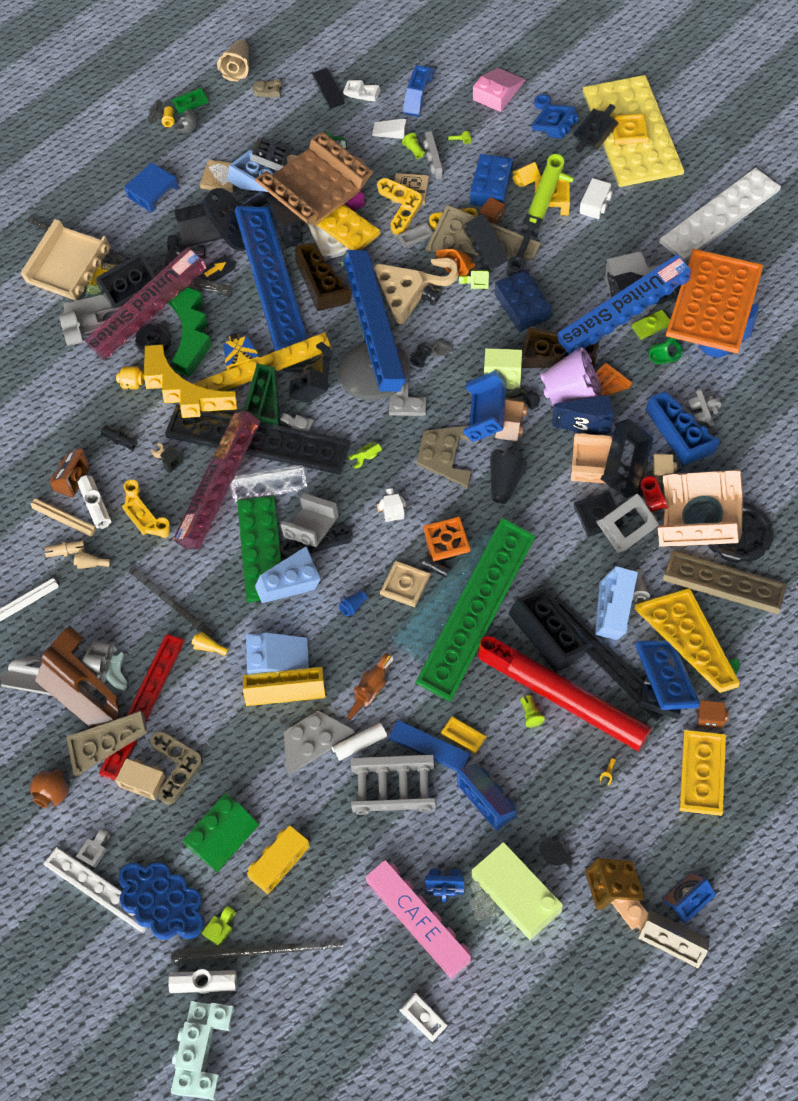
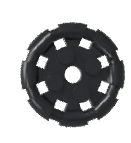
M743 502L742 531L744 534L740 537L739 542L723 543L729 547L727 549L722 547L723 544L707 545L714 553L717 552L721 555V558L734 563H740V561L752 562L761 558L765 554L764 552L770 549L774 538V532L771 531L773 525L763 511L757 510L753 504ZM718 506L713 509L712 514L707 516L705 523L719 522L717 519L721 518V510ZM758 529H763L764 532L758 533ZM756 542V543L759 544L760 546H759V547H758V546L755 547L753 544Z

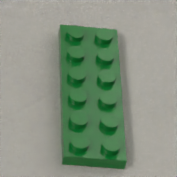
M274 496L237 500L247 603L261 601L255 588L260 575L282 562Z

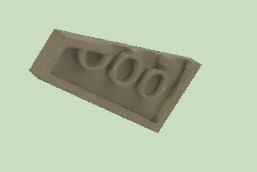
M140 711L67 736L73 774L78 776L146 734L148 731L144 713Z

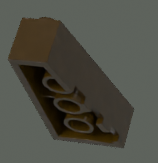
M307 243L296 246L295 261L316 310L322 311L349 304L351 289L344 285L342 278L335 274L333 267L326 263L324 256L315 245Z
M528 327L522 349L521 368H550L569 355L559 343L557 332ZM599 341L585 348L592 360L591 364L593 367H595L599 351Z

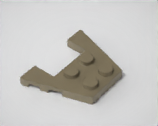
M469 426L424 431L417 465L435 474H440L452 482L459 483L464 488H468L471 471L455 469L453 465L459 439L470 440L463 433V429Z

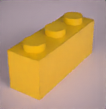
M290 825L286 830L282 829L278 833L277 840L272 845H268L262 852V857L258 861L255 860L248 868L247 875L249 879L267 894L274 889L310 848L309 841Z

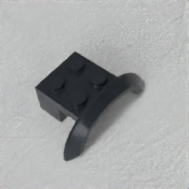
M322 341L316 345V348L322 351V354L318 357L281 369L286 372H303L290 380V398L308 403L328 391L329 362L332 359V351Z

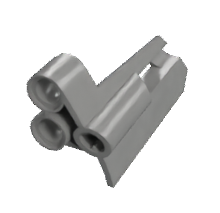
M141 293L115 309L103 295L65 303L64 313L58 315L67 346L84 343V334L108 328L112 321H115L116 325L120 324L115 318L102 321L103 316L107 312L128 308L129 311L126 315L132 313L133 318L131 320H135L139 310L132 303L140 299L144 304L145 301L142 299L146 295H143L141 298L143 294ZM128 316V317H126V318H124V319L121 318V317H118V318H119L121 321H124L123 323H125V322H128V321H125V320H126V319H130L131 316Z
M94 641L90 648L86 649L83 661H80L103 684L106 682V675L113 655V645ZM27 656L26 658H17L10 663L8 671L0 675L2 687L51 695L35 681L40 668L28 666L31 663L42 664V657ZM87 680L79 682L91 694L96 690Z

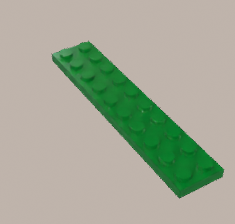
M501 518L415 684L451 702L479 648L481 639L485 636L536 537L535 535Z

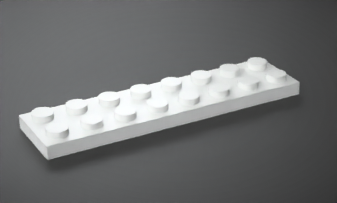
M754 168L661 237L659 243L674 255L678 254L685 262L690 258L693 249H703L780 191L781 186L760 170Z

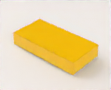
M453 716L441 731L443 736L474 754L478 752L486 740L484 734Z

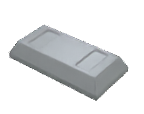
M428 223L398 234L397 237L403 247L407 248L431 238L433 231Z

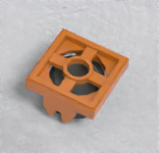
M460 516L423 526L427 548L433 561L441 559L452 560L460 554L471 552Z

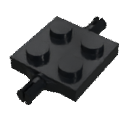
M610 104L605 111H598L593 108L574 132L575 138L581 141L575 148L577 152L581 153L585 146H591L598 150L618 125V122L610 117V114L616 108L613 104Z

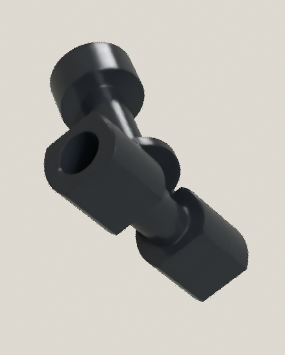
M177 235L168 236L167 248L169 253L166 254L165 262L167 269H172L171 267L178 259H181L190 250L199 259H205V245H197L195 249H182Z

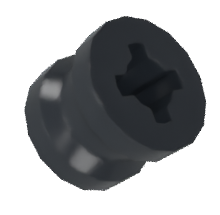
M428 284L421 295V299L429 301L434 306L440 299L442 290L435 289L433 285Z

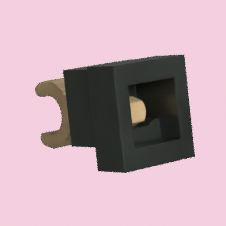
M158 443L157 445L160 450L154 451L151 449L152 455L156 458L160 457L165 470L171 474L183 462L180 452L171 446L164 450L163 445Z

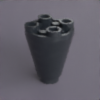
M499 449L493 450V454L490 456L492 501L507 504V500L512 496L527 467V461L522 458L521 453L511 452L509 454Z

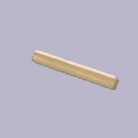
M35 498L31 502L33 509L88 536H93L96 532L95 526L42 500Z

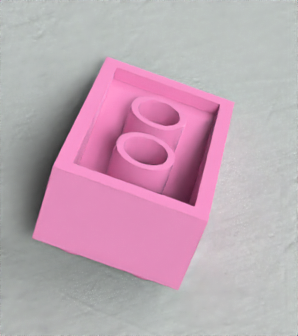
M496 68L482 75L473 86V100L501 112L523 85L525 79Z

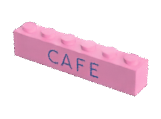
M384 860L366 876L367 883L452 979L471 962L470 950L464 943L460 945L455 939L457 936L450 927L445 928L441 924L442 919L437 912H431L426 907L428 903L421 895L417 896L412 891L414 889L412 884L407 879L403 881L398 875L400 872L393 863L389 865Z

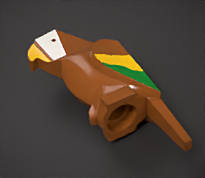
M385 653L378 664L364 673L359 685L354 687V699L356 702L346 717L348 720H351L364 705L368 707L386 685V673L393 662V657L390 654Z

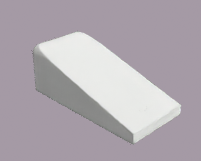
M407 119L375 122L372 136L403 139L407 129Z
M413 993L399 1009L432 1042L448 1026L417 993ZM438 1023V1029L435 1032H429Z

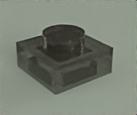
M157 100L149 109L148 121L155 123L158 118L161 119L164 113L162 109L163 102Z

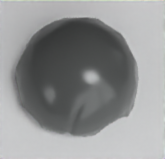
M191 109L185 110L187 116L180 118L176 132L190 134L196 128V113Z

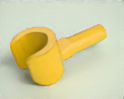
M611 758L606 772L600 775V783L604 776L610 778L608 786L612 783L611 774L615 759Z

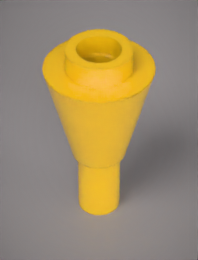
M202 631L199 634L196 633L192 640L194 649L215 651L224 656L228 652V648L217 644V642Z

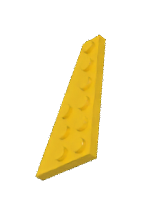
M690 588L635 604L634 609L719 693L739 687L740 682Z

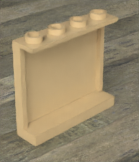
M54 219L20 274L27 283L77 301L80 295L83 294L89 281L92 280L95 271L100 267L111 246L105 236L99 240L65 228L61 221Z

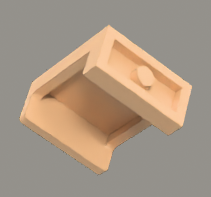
M586 433L575 434L571 481L605 483L601 480V475L604 474L612 442L611 436L588 435Z

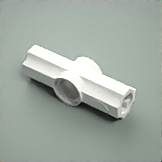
M87 475L80 477L77 483L95 527L101 529L108 527L112 522L93 477Z
M204 969L197 970L196 972H170L169 992H199L206 994L218 991H236L237 973L236 970L207 971ZM201 978H208L206 985L198 986V981Z

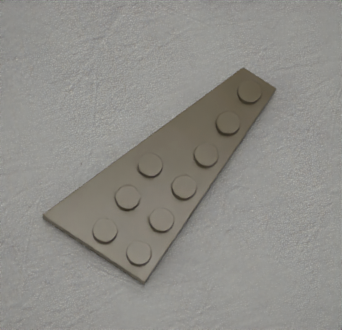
M446 205L425 251L436 253L437 250L458 249L470 256H479L478 253L474 252L472 243L462 229L465 223L476 218V216ZM490 223L508 259L512 256H517L524 236ZM530 239L523 260L534 261L541 243Z

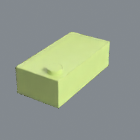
M504 842L472 869V878L530 940L562 912L563 904Z

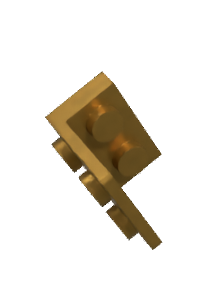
M598 858L585 870L594 904L598 910H604L615 899L642 901L645 898L632 861Z

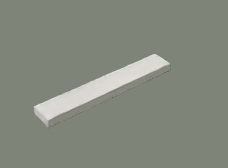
M58 847L54 849L44 862V865L140 932L144 933L148 928L137 924L135 914L123 910L120 904L121 890Z

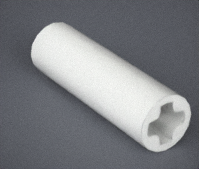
M378 723L332 746L333 752H336L338 761L386 738L387 734L382 724Z

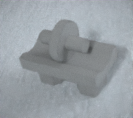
M702 390L696 391L697 396L688 400L692 411L700 408L703 410L693 414L695 421L699 425L708 423L709 426H713L714 422L710 411L713 414H717L719 412L718 409L722 405L721 401L710 396L708 397L709 401L706 402Z

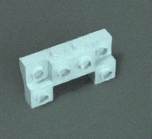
M191 1001L187 1022L184 1023V1027L180 1028L178 1033L179 1049L175 1050L173 1055V1064H175L176 1071L171 1088L172 1094L216 1100L215 1091L217 1082L220 1081V1076L218 1074L206 1073L205 1068L214 1032L213 1029L230 1031L231 1016L235 1011L233 1006Z

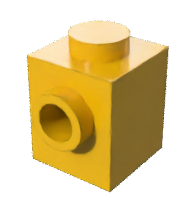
M535 162L513 171V180L519 187L534 182L535 176H541Z

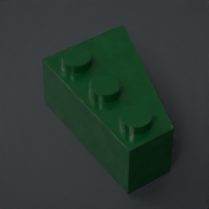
M256 364L243 411L244 418L280 426L275 367Z

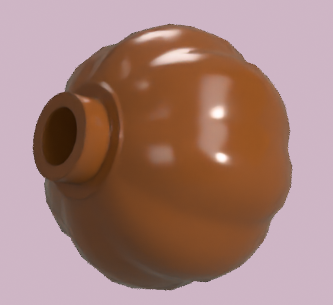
M54 769L53 771H41L35 775L30 784V793L37 805L47 808L52 801L53 804L51 806L54 807L65 800L69 787L63 778L64 773Z

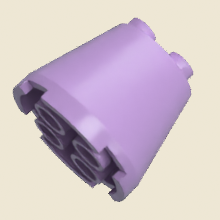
M584 348L573 351L540 374L546 386L543 389L547 399L550 398L552 405L602 396L597 373L595 374L591 364L592 360Z

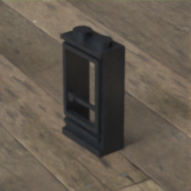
M629 418L614 425L616 428L604 474L601 475L603 482L625 498L637 493L640 494L641 481L644 478L653 437ZM626 440L635 446L630 468L621 462ZM619 466H622L625 472L628 471L627 478L618 472Z

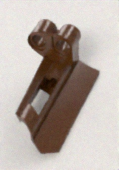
M68 626L44 652L41 660L42 664L35 681L91 728L117 720L119 718L117 697L73 655L79 650L78 646L85 638L71 626ZM87 680L104 694L107 700L106 706L81 686L79 682Z

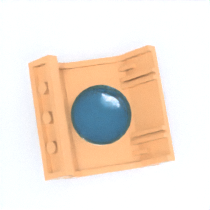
M741 469L663 475L665 501L668 509H665L664 525L658 527L660 546L739 542L742 535L743 513ZM711 516V517H712V522H711V523H707V520H708L709 517Z

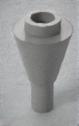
M637 569L635 570L638 574L632 601L642 603L649 600L650 594L643 580L642 570Z

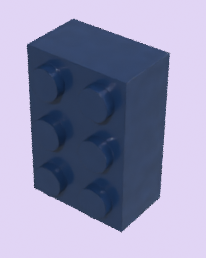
M527 270L495 282V296L519 332L551 318V306Z

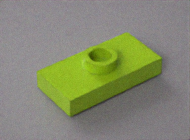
M660 310L633 323L631 328L642 340L667 328L670 319L663 310Z

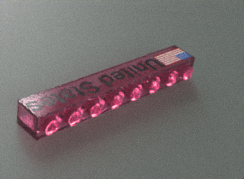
M187 247L84 341L103 361L110 357L118 347L138 332L139 328L150 321L181 290L203 273L206 269L203 260Z
M248 411L234 413L173 538V541L187 550L200 549L260 424V421Z

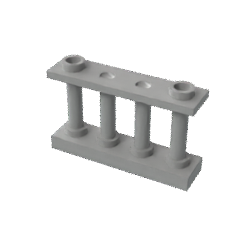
M433 755L351 758L352 773L358 775V801L351 802L352 811L365 815L369 811L419 809L420 812H429L431 809H436L435 798H429L428 772L434 769ZM409 770L420 772L421 799H408L407 773ZM389 771H397L399 773L400 800H387V773ZM368 772H376L378 774L379 800L366 801V774Z

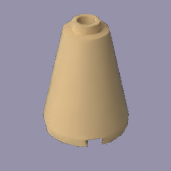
M236 40L219 57L217 66L224 78L230 81H239L247 76L249 72V46L244 40Z

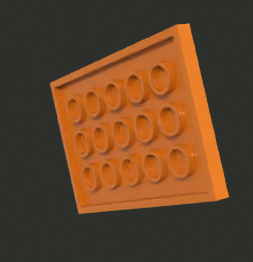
M693 249L688 263V267L691 269L690 279L686 284L681 285L666 336L738 353L764 265Z

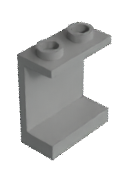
M303 493L300 497L302 510L291 524L284 521L281 522L283 536L290 540L302 542L305 545L317 547L339 517L337 505L334 502Z

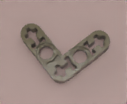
M156 732L150 738L153 749L178 764L159 790L160 800L166 805H171L178 800L202 766V759L196 751L168 734ZM163 738L164 743L168 745L167 749L161 743L157 745L156 740ZM179 747L182 749L179 756L171 755L173 748ZM194 758H196V762H197V763H196V764L192 763V764L190 765V763H189L188 760H189V759L193 760ZM178 774H185L186 779L184 782L178 783L175 781ZM172 790L173 796L165 799L164 793H169Z

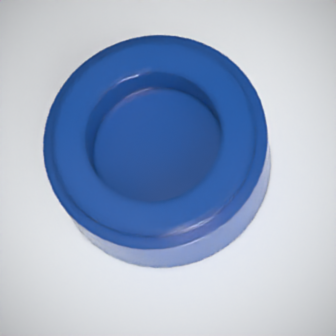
M540 94L535 97L534 105L538 109L543 110L547 104H551V99L548 95Z

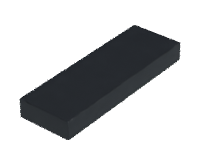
M327 68L312 73L329 109L345 104Z

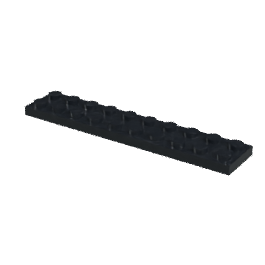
M179 404L176 405L165 432L166 438L217 449H221L220 446L223 444H228L222 450L338 475L341 474L351 445L350 440L246 418L235 420L236 416L212 411H201V417L182 418L181 406ZM237 421L238 426L235 429H231L232 424ZM229 430H230V431H234V430H235L234 433L227 434V432H229ZM227 436H232L229 443H227V439L224 443Z

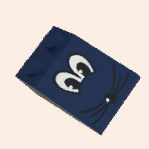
M609 395L554 404L553 427L586 433L588 435H607L611 433L614 413Z

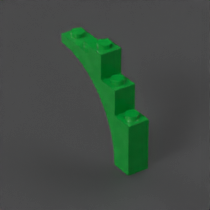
M167 284L162 288L155 285L161 291L159 294L153 287L151 288L153 292H156V297L170 305L182 322V339L179 349L172 360L174 370L190 377L212 346L210 337L203 332L208 323L206 315L199 311L204 303L202 294L198 290L188 287L182 292L180 289L170 287Z

